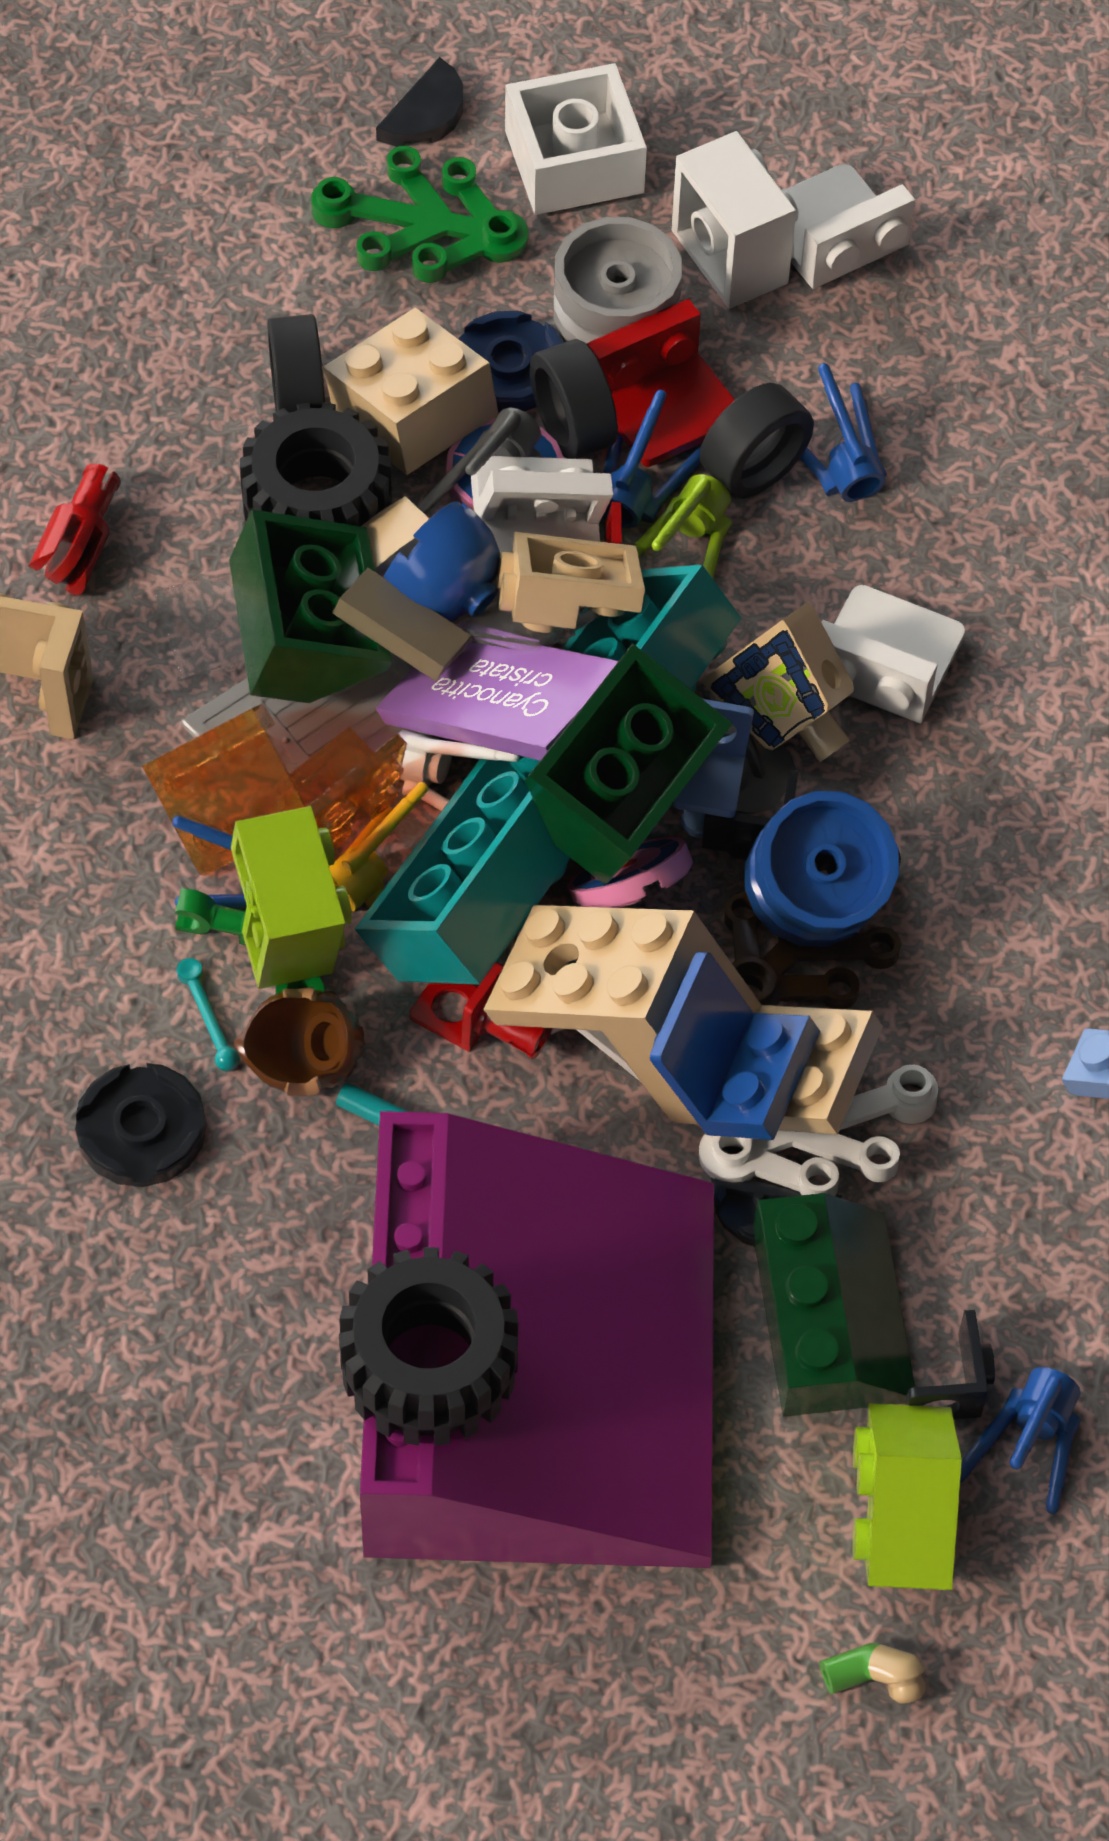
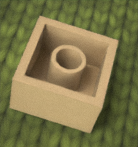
M416 307L323 366L331 404L336 405V411L343 413L347 408L359 412L360 423L370 420L378 427V437H385L389 446L391 463L406 475L498 415L489 362Z

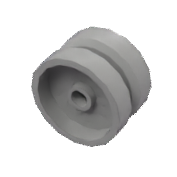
M603 217L584 223L567 235L555 255L553 327L557 330L563 342L578 339L587 344L592 340L679 303L682 286V257L673 240L655 225L632 217Z

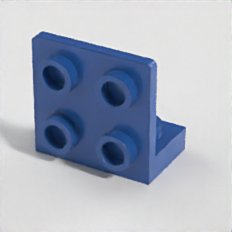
M696 952L685 977L679 984L677 995L665 1022L655 1037L650 1053V1061L706 1135L774 1140L820 1030L810 1016L754 1013L710 952Z

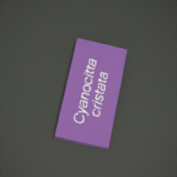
M462 629L470 634L471 637L464 650L437 682L416 668H413L376 707V710L387 725L541 760L618 661Z

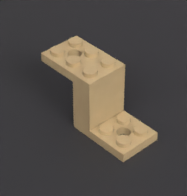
M533 905L483 1009L495 1025L603 1031L671 1121L699 1125L652 1064L650 1053L655 1037L665 1022L677 995L679 984L685 977L695 953L710 952L754 1013L810 1016L820 1030L808 1059L810 1064L805 1067L778 1130L838 1135L883 1028L873 1011L761 1005L695 911ZM577 959L576 963H572L563 967L568 962Z

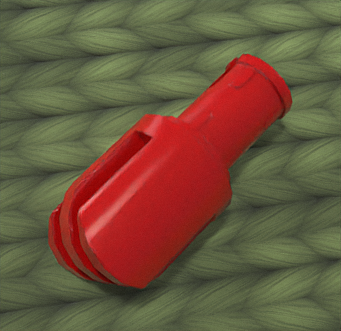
M101 464L87 465L82 473L83 477L71 503H63L56 506L28 565L33 570L38 571L47 564L44 576L55 584L63 581L74 568L65 588L66 591L74 596L81 595L110 534L109 526L104 516L115 492L121 484L120 477L115 471L110 473L106 484L102 483L109 467Z

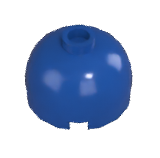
M454 501L437 511L414 533L413 536L419 541L418 544L413 548L408 558L399 552L383 577L411 600L435 611L450 622L457 620L466 612L472 617H477L490 605L498 592V589L492 585V582L498 572L500 549L490 528L471 508H468L464 503L461 505L458 501Z

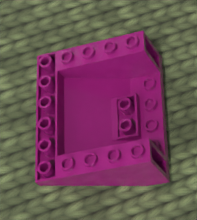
M380 1111L372 1266L381 1261L389 1268L394 1265L393 1254L404 1250H409L411 1259L424 1257V1247H439V1258L451 1259L454 1250L469 1255V1268L473 1270L481 1263L486 1265L494 1272V1286L502 1283L505 1284L511 1294V1309L517 1310L519 1322L518 1373H515V1387L510 1399L501 1398V1413L491 1423L480 1417L479 1432L466 1439L460 1430L451 1432L450 1444L435 1446L434 1436L421 1435L419 1446L404 1443V1433L401 1430L395 1429L390 1437L376 1430L375 1415L365 1421L363 1420L360 1476L363 1558L710 1568L712 1559L714 1183L449 1113ZM423 1325L402 1333L392 1342L389 1349L398 1359L406 1364L430 1369L443 1367L456 1361L470 1346L459 1334L448 1328L437 1325Z

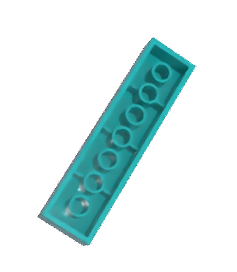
M703 565L641 569L645 587L641 613L625 611L622 616L609 617L589 611L562 648V650L619 661L633 643L694 692L697 680L710 662L724 651L727 646V638L742 618ZM520 756V759L516 762L480 759L354 930L396 980L400 982L480 984L496 962L499 963V957L516 933L522 930L533 905H537L549 887L557 882L567 869L566 863L571 857L554 844L525 783V779L540 760Z

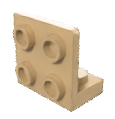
M0 593V673L41 680L39 709L47 713L50 735L75 739L94 680L83 611L71 609L57 602L42 604L10 598Z

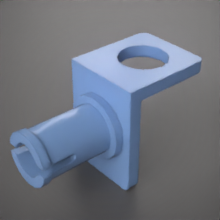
M703 699L732 722L736 732L730 736L722 737L673 802L675 808L683 810L681 826L691 836L703 838L705 814L726 818L735 816L744 759L754 710L750 707Z

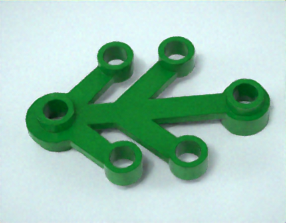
M398 146L388 153L387 175L392 182L403 187L415 205L355 193L354 188L346 180L339 177L323 179L311 194L313 218L324 227L341 228L351 223L355 217L406 227L388 236L381 232L371 231L364 233L358 238L356 244L357 261L362 268L368 271L383 270L390 264L391 260L413 251L412 268L414 276L422 282L434 283L444 278L448 271L481 256L492 262L502 263L511 261L526 248L529 240V229L525 220L514 212L495 209L476 184V167L474 163L464 157H454L444 163L442 167V186L448 194L459 197L472 217L452 213L422 174L419 152L409 146ZM399 164H409V165H411V166L406 167V168H402V167H398L397 165H399ZM464 175L466 177L463 179H456L452 176ZM444 236L462 239L446 248L431 243ZM370 249L381 250V252L376 254H371L366 251ZM431 260L436 261L437 264L425 265L423 262Z

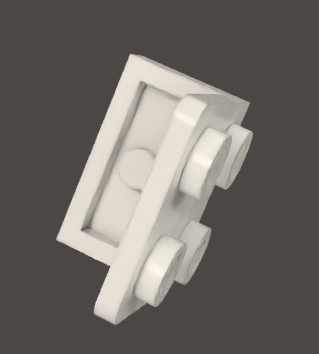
M840 164L786 189L792 195L798 209V220L795 221L793 235L794 257L791 259V263L812 289L909 245L915 199L903 184L876 196L852 166Z
M859 585L852 589L834 624L825 620L821 622L853 682L854 692L849 696L920 724L963 641L965 632L963 624L957 620L866 585Z

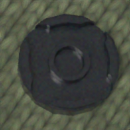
M147 1063V1068L135 1067L131 1069L130 1064L112 1068L90 1084L78 1102L75 1131L81 1155L97 1174L119 1185L146 1187L167 1182L190 1167L203 1148L207 1122L200 1093L184 1075L160 1064Z

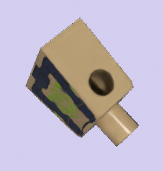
M809 601L701 679L705 687L720 702L746 706L754 710L750 733L766 749L773 751L799 733L818 761L821 762L850 741L829 710L854 692L853 682Z

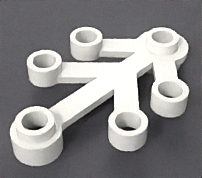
M905 1065L889 1076L887 1085L853 1097L840 1130L888 1113L896 1120L906 1124H917L926 1121L933 1115L937 1105L938 1084L936 1079L930 1072L919 1065ZM912 1084L922 1089L917 1092H910L902 1086ZM778 1130L774 1140L709 1136L705 1133L699 1145L701 1167L713 1179L736 1183L750 1181L753 1176H757L799 1191L801 1195L819 1193L836 1195L839 1171L832 1161L860 1170L862 1175L871 1181L885 1182L896 1175L900 1156L896 1143L882 1136L869 1138L863 1143L840 1134ZM734 1146L742 1149V1151L737 1154H727L721 1148ZM795 1147L820 1157L811 1158L801 1165L773 1153ZM880 1154L888 1157L890 1161L885 1164H875L868 1158L872 1155ZM820 1175L826 1177L829 1182L819 1186L810 1183L808 1179L812 1176Z

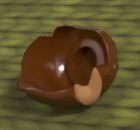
M312 987L283 989V992L273 995L261 1003L251 1017L246 1029L234 1040V1048L248 1067L270 1087L284 1091L291 1097L315 1096L323 1087L332 1088L335 1085L344 1083L345 1079L353 1073L357 1060L362 1055V1048L365 1045V1034L363 1027L359 1025V1018L355 1017L353 1012L347 1009L346 1004L342 1002L335 992H322Z

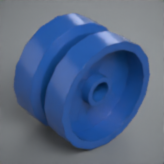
M813 791L791 799L769 820L765 828L757 836L745 862V891L755 915L774 935L798 946L828 947L853 937L889 900L899 876V848L889 824L869 803L845 792ZM826 870L828 875L822 874L820 871Z

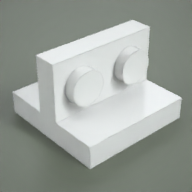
M492 456L475 475L471 476L474 512L480 516L492 531L500 553L501 551L512 552L514 532L600 542L599 522L613 496L611 474L593 473L592 459Z

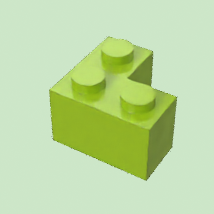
M312 806L235 821L231 852L247 905L242 934L258 989L332 974L338 951L345 948L344 928L345 924L352 922V912L344 885L335 886L329 866L334 865L335 855L328 828L317 827Z
M869 1403L867 1427H855L853 1466L857 1469V1495L868 1496L867 1518L854 1519L853 1560L865 1561L868 1586L952 1590L962 1458L951 1407Z

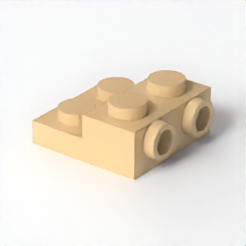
M514 532L512 552L501 551L497 572V588H500L499 610L512 612L513 622L522 623L529 630L552 633L558 631L560 627L575 629L579 606H587L591 612L609 617L622 616L625 611L639 613L642 611L645 587L636 546Z

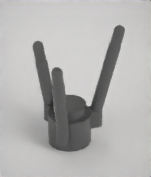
M515 408L503 409L489 430L482 433L474 447L416 507L426 514L466 473L470 476L475 475L492 456L542 458V455L534 449L541 436L538 423L522 410Z

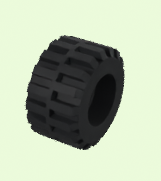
M324 402L321 408H310V403L297 404V411L288 413L283 408L273 413L272 423L262 420L254 428L255 438L247 437L242 447L243 457L240 458V478L245 522L253 509L362 526L373 516L392 504L389 446L385 437H378V427L370 420L360 423L359 412L347 408L342 413L336 411L335 404ZM313 476L330 477L341 482L335 487L321 491L303 490L292 485L301 479Z
M424 1247V1257L411 1259L409 1250L394 1253V1265L387 1268L381 1261H378L367 1269L368 1284L357 1280L349 1291V1306H342L339 1319V1347L343 1385L347 1396H354L355 1410L364 1421L375 1415L376 1430L387 1437H390L395 1429H398L404 1433V1443L419 1446L421 1435L434 1436L435 1446L450 1444V1433L460 1430L466 1439L479 1432L480 1417L491 1423L501 1413V1398L509 1400L515 1387V1373H518L519 1322L517 1310L511 1309V1294L504 1283L494 1286V1272L483 1263L474 1270L469 1268V1255L454 1250L451 1259L439 1258V1247ZM423 1325H437L448 1328L459 1334L470 1346L456 1361L443 1367L430 1369L406 1364L398 1359L389 1349L392 1342L402 1333Z

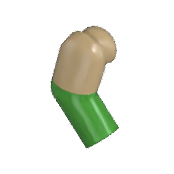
M868 1643L819 1662L821 1674L830 1694H835L874 1680L888 1684L889 1696L896 1702L905 1704L923 1697L927 1689L926 1682L921 1675L925 1668L915 1654L879 1643Z

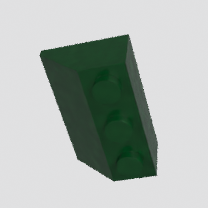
M252 509L229 559L250 695L312 703L388 671L392 664L391 652L333 614L340 597L367 568L375 572L367 527Z
M632 643L528 775L525 783L554 844L606 885L634 855L733 723Z
M826 1193L758 1200L753 1226L755 1234L754 1245L782 1416L867 1408L869 1403L904 1404L908 1390L914 1388L915 1383L885 1214Z

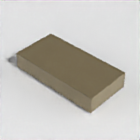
M367 568L340 597L333 611V614L436 682L464 650L471 637L470 634L435 611L411 600L370 568Z

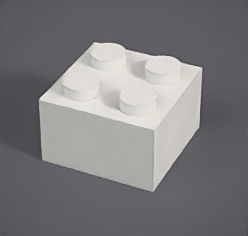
M616 63L506 84L505 132L534 215L644 193L647 147Z
M735 131L677 155L671 230L728 309L788 284L790 263L794 257L793 235L795 221L798 220V209L790 192L784 188L780 189L769 175L767 165L760 152L756 149L751 150L740 134Z

